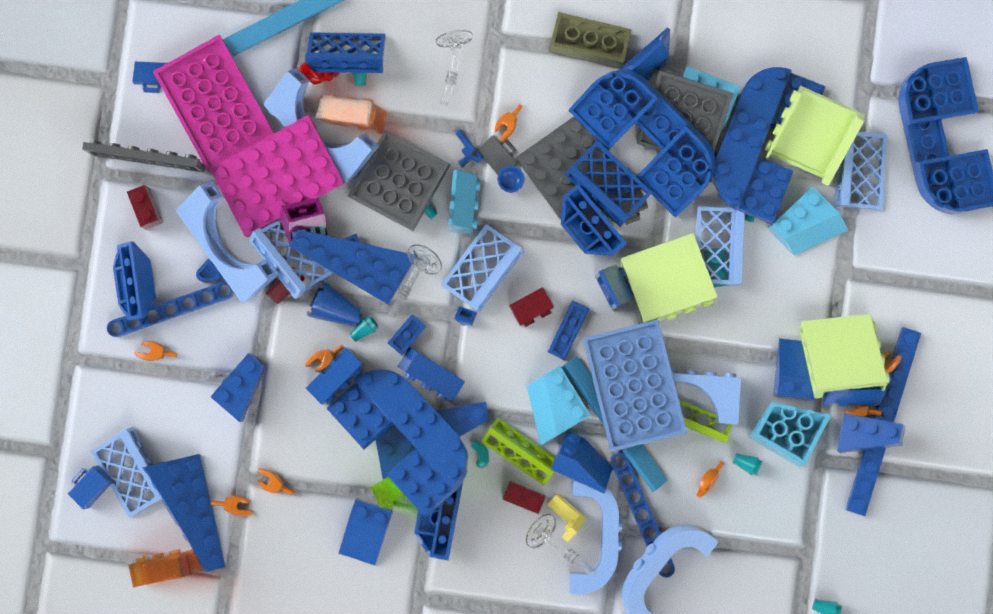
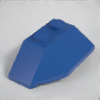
M667 27L619 70L633 71L649 81L653 77L652 73L655 70H662L668 64L666 61L669 57L670 29Z
M579 184L563 196L560 225L584 254L613 256L627 244Z
M134 241L117 245V253L113 264L118 305L127 316L128 321L145 318L156 299L151 260Z
M463 483L426 518L418 510L414 534L431 558L449 561Z

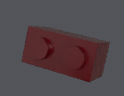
M142 185L127 191L141 228L147 230L163 223L149 187Z
M543 287L509 305L519 326L524 325L525 328L535 323L534 319L538 316L544 318L552 313L551 309L554 308Z
M509 481L502 500L539 515L546 496Z

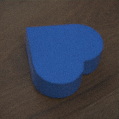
M207 259L196 272V277L201 282H208L209 280L217 282L222 278L221 273L210 259Z

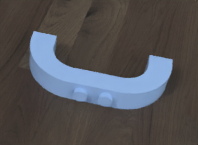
M572 479V495L591 497L599 503L602 510L601 558L599 563L588 572H570V594H586L598 590L605 585L616 569L618 551H622V540L618 539L619 532H622V520H619V510L615 497L608 488H606L605 493H602Z
M692 525L675 526L659 535L646 548L644 555L634 563L632 570L625 579L622 588V604L625 613L653 614L645 606V591L677 550L684 547H693L708 557L719 541L703 529Z

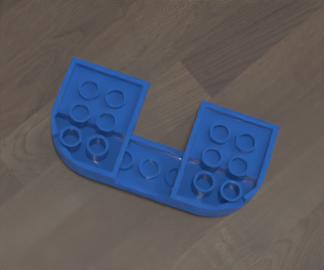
M967 57L923 65L910 73L903 81L898 99L917 188L923 199L931 207L943 213L959 214L966 211L993 207V170L988 149L950 156L942 119L979 112Z
M771 67L761 70L753 75L744 86L715 158V169L712 178L713 185H715L719 193L718 196L724 203L735 210L773 224L776 219L793 170L758 157L770 126L775 127L777 123L781 124L783 120L781 118L785 107H790L792 103L790 98L794 90L798 91L800 86L823 95L826 87L793 74L791 69L783 67Z
M616 70L603 75L568 110L607 150H610L635 123L662 149L636 177L653 192L652 195L675 218L702 193L713 178L715 156L708 140L646 78L638 73L628 70Z
M382 369L363 373L354 379L355 384L326 409L363 450L393 424L412 443L415 449L386 475L426 518L452 495L464 481L468 471L467 464L469 458L467 449L459 435L400 374Z

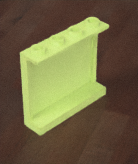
M800 86L798 91L794 90L790 98V102H792L790 107H785L781 116L783 118L781 124L777 123L775 126L773 140H768L764 150L767 151L766 158L768 159L772 155L821 177L822 183L829 186L864 123L865 114Z
M693 233L625 256L620 260L643 323L665 318L672 320L678 317L677 314L683 312L689 314L696 311L697 307H710L717 300L716 291Z
M871 314L801 321L799 332L814 398H822L824 392L874 386H880L881 391H885L886 385L890 380L889 373L885 372L884 369L885 358L880 353L881 343L879 337L876 338V323L872 321Z

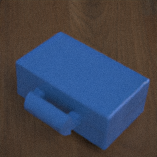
M135 61L133 84L143 85L144 93H159L161 86L153 71L167 63ZM146 85H158V87L146 88Z
M99 465L92 466L88 471L82 468L72 479L75 486L68 492V495L83 510L91 508L114 480Z

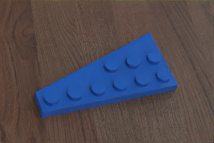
M299 229L289 244V247L388 305L417 257L414 254Z
M486 402L436 411L459 437L489 421ZM394 424L376 439L382 479L387 478L386 474L415 449L412 443Z
M200 454L142 467L152 481L153 487L161 496L162 502L174 522L181 529L185 540L188 541L193 549V553L203 570L210 572L226 567Z

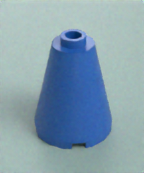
M322 281L321 285L323 288L319 287L310 304V307H312L311 312L307 311L306 316L352 327L354 324L358 325L363 315L360 313L361 309L328 283Z

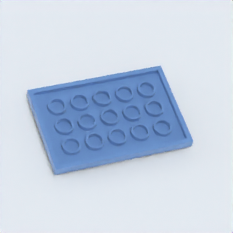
M658 319L583 338L611 452L687 433Z

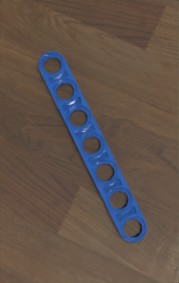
M221 282L152 306L148 313L152 310L157 312L158 317L155 321H150L147 313L145 318L139 319V325L133 328L130 325V321L126 318L127 316H123L110 321L107 324V332L113 337H121L228 300L234 295V291L230 287L229 295L222 296L220 293L221 287L229 285L227 282ZM210 292L212 294L211 301L204 302L202 300L203 293ZM187 298H192L194 301V306L190 309L184 306V301ZM169 304H173L176 307V311L172 315H168L166 312V307ZM115 323L121 325V331L118 334H114L111 329Z
M615 453L611 457V465L646 547H648L661 533L629 459L623 453ZM617 456H622L625 459V464L622 467H617L614 464V459ZM627 473L633 478L629 485H625L622 482L623 475ZM634 491L640 494V500L635 503L631 502L629 498L630 494ZM641 509H645L648 512V517L645 520H639L637 517V513ZM649 527H653L656 531L653 538H647L645 535V530ZM671 558L667 562L671 566V571L668 574H663L660 570L659 575L662 577H671L675 572V566Z

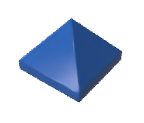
M459 306L454 319L463 326L473 325L477 312Z

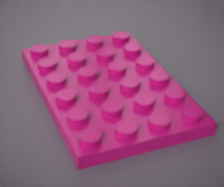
M221 35L215 36L153 71L208 172L216 165L274 134Z
M310 115L299 119L210 169L245 237L250 236L258 228L261 230L279 220L282 206L319 198L345 184Z

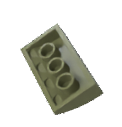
M558 12L549 52L620 69L625 61L632 29Z

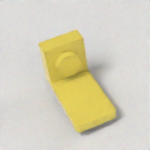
M556 494L547 504L548 507L567 522L564 527L566 531L562 538L568 542L578 532L587 518L559 494Z

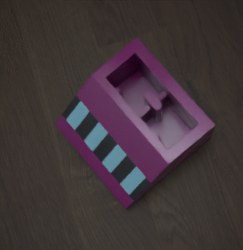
M319 198L281 207L279 217L289 244L298 229L328 236L325 213Z

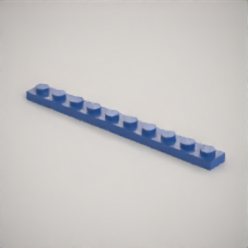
M901 327L891 360L898 355L902 358L897 367L889 373L890 380L887 383V390L880 405L876 407V410L882 411V415H874L873 419L889 422L895 421L921 336L920 332ZM886 448L863 451L845 510L866 516Z

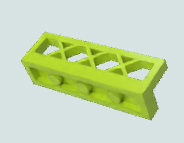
M679 399L680 407H688L692 416L687 418L683 417L685 427L720 442H728L730 437L728 434L732 424H727L724 434L716 431L714 423L717 420L712 422L711 417L717 419L716 414ZM703 413L707 415L710 423L705 425L699 424L696 416Z
M497 417L481 440L483 444L543 486L555 472L551 470L555 459L552 454L499 417ZM492 435L498 440V443L492 442L488 437ZM505 448L512 449L514 454H509ZM521 459L528 460L530 465H525ZM537 470H542L543 472H545L547 474L546 477L544 478L541 475H539L537 473Z

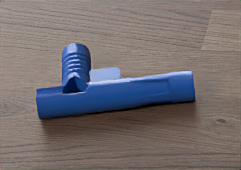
M459 129L455 134L465 146L461 150L465 157L459 160L458 164L463 168L465 164L467 165L473 159L480 163L483 157L464 132ZM475 151L477 156H471L472 152Z

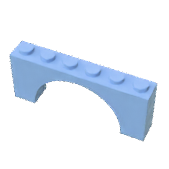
M297 68L287 71L263 104L271 115L276 116L281 121L284 127L305 117L303 100L310 80ZM366 133L358 136L352 143L344 145L333 144L323 139L345 182L355 178L379 147Z
M213 181L199 185L176 212L241 303H244L258 295L279 273L269 259L257 264H247L239 261L227 251L218 235L215 220L216 209L223 195Z
M671 369L674 382L692 384L707 394L714 405L717 423L738 424L741 378H737L736 374L725 373L723 377L717 376V372H705V375H697L698 371L686 370V374L678 373V370Z

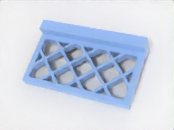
M858 132L856 136H859L864 141V144L858 148L853 141L837 170L835 207L883 210L887 135ZM874 138L881 139L880 147L877 150L870 143ZM866 145L873 152L868 158L860 151ZM856 154L864 161L858 167L853 162V157ZM874 156L879 160V166L876 169L869 162ZM865 164L872 171L867 177L859 170ZM855 173L862 179L857 186L852 181V175ZM873 174L878 179L876 187H873L868 181ZM863 183L871 190L865 196L858 189ZM854 191L861 198L858 203H850L851 194ZM872 193L877 197V205H871L867 200Z
M698 206L696 241L700 251L705 247L712 254L704 262L707 270L711 273L710 278L712 276L716 278L711 279L712 284L741 285L744 213L733 208ZM701 211L709 212L714 218L706 224L701 219ZM722 213H731V221L727 225L718 218ZM715 219L723 227L717 234L708 226ZM705 228L713 236L706 243L700 237V233ZM724 229L730 234V240L726 244L718 237ZM714 238L722 245L716 253L707 245ZM723 248L729 253V259L725 263L717 256ZM713 257L722 265L715 272L707 265ZM722 267L729 273L728 280H721L716 275Z
M279 219L261 230L258 228L253 231L249 242L264 260H270L279 273L277 277L292 296L297 299L305 291L331 277L333 272L314 261L303 259L301 253L300 258L290 256L291 247H289V242L278 241L279 234L286 236L285 231L280 230L282 223ZM265 233H275V240L268 239ZM277 246L288 248L287 255L280 254L277 251ZM289 261L298 262L299 268H291L288 265ZM302 263L311 265L312 273L302 271ZM315 266L323 268L326 273L324 275L315 274ZM301 275L311 277L310 283L304 285L300 280Z
M486 224L441 286L479 313L524 251L517 244H514ZM487 231L494 235L493 242L484 243L483 236ZM507 243L511 247L506 253L499 254L498 244ZM495 245L496 254L486 256L484 246ZM482 247L483 257L472 258L473 249ZM497 258L498 265L495 268L488 269L486 259ZM484 260L485 270L474 271L473 262ZM470 262L472 272L461 274L460 267L462 264ZM486 273V281L483 284L476 285L475 275ZM472 275L474 285L463 287L462 277ZM459 277V288L452 289L448 286L451 279ZM474 288L475 296L469 301L464 296V290Z
M133 427L124 429L118 435L91 451L98 465L114 480L110 486L129 518L162 499L158 491L153 487L149 476L142 468L154 465V462ZM122 438L125 444L123 451L115 449L116 441ZM102 449L109 450L108 461L102 459L98 452ZM114 452L123 454L120 464L112 462ZM126 455L133 457V467L124 465ZM111 465L120 467L118 477L112 476L109 472ZM123 468L132 471L130 481L121 478ZM136 472L142 473L144 476L143 484L134 482ZM120 482L129 484L127 494L120 491ZM133 485L142 487L140 497L131 495ZM145 489L152 490L155 498L152 500L144 499ZM130 498L139 501L138 507L134 511L129 506Z

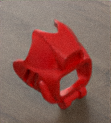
M306 62L297 67L310 80V83L314 85L325 81L330 82L334 77L339 76V73L314 72Z

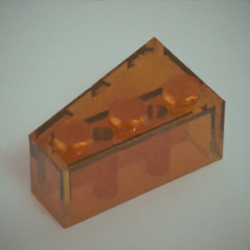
M335 94L320 96L316 118L346 127L348 125L356 126L361 130L370 128L375 130L376 133H383L387 112L374 104L373 100L363 98L362 101H359L351 96H345L344 99L339 98L340 96Z
M180 549L169 551V555L158 553L152 555L151 559H147V556L135 559V563L128 564L133 587L182 578L203 571L202 566L193 553V549L182 552Z

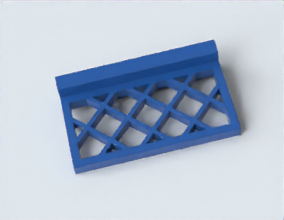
M310 32L305 62L314 72L383 73L386 37L382 33ZM314 39H322L323 41L317 44L314 42ZM334 40H342L338 44L333 42ZM360 40L361 42L354 44L352 41ZM373 40H381L375 45L371 43ZM329 44L331 48L325 50L323 47ZM345 45H349L351 47L346 51L342 49V47H344ZM367 45L370 48L364 51L361 47Z
M598 141L565 173V176L573 184H579L589 198L619 227L653 193ZM596 147L602 152V159H592V151ZM581 162H589L590 172H583L577 166ZM592 162H603V172H593ZM606 162H613L616 165V172H606ZM593 175H603L604 185H596L593 182ZM606 175H617V185H607ZM620 175H627L630 178V185H620ZM607 188H617L618 198H610L607 195ZM620 188H630L631 198H621ZM634 188H640L646 195L643 198H634ZM621 202H631L632 209L628 214L622 209Z

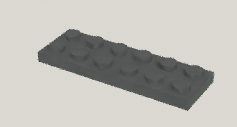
M90 140V143L83 142L82 150L96 157L203 173L205 171V165L195 155L185 154V157H181L175 152L166 151V154H162L156 149L147 148V151H143L136 146L124 148L116 143H109L108 146L97 140Z

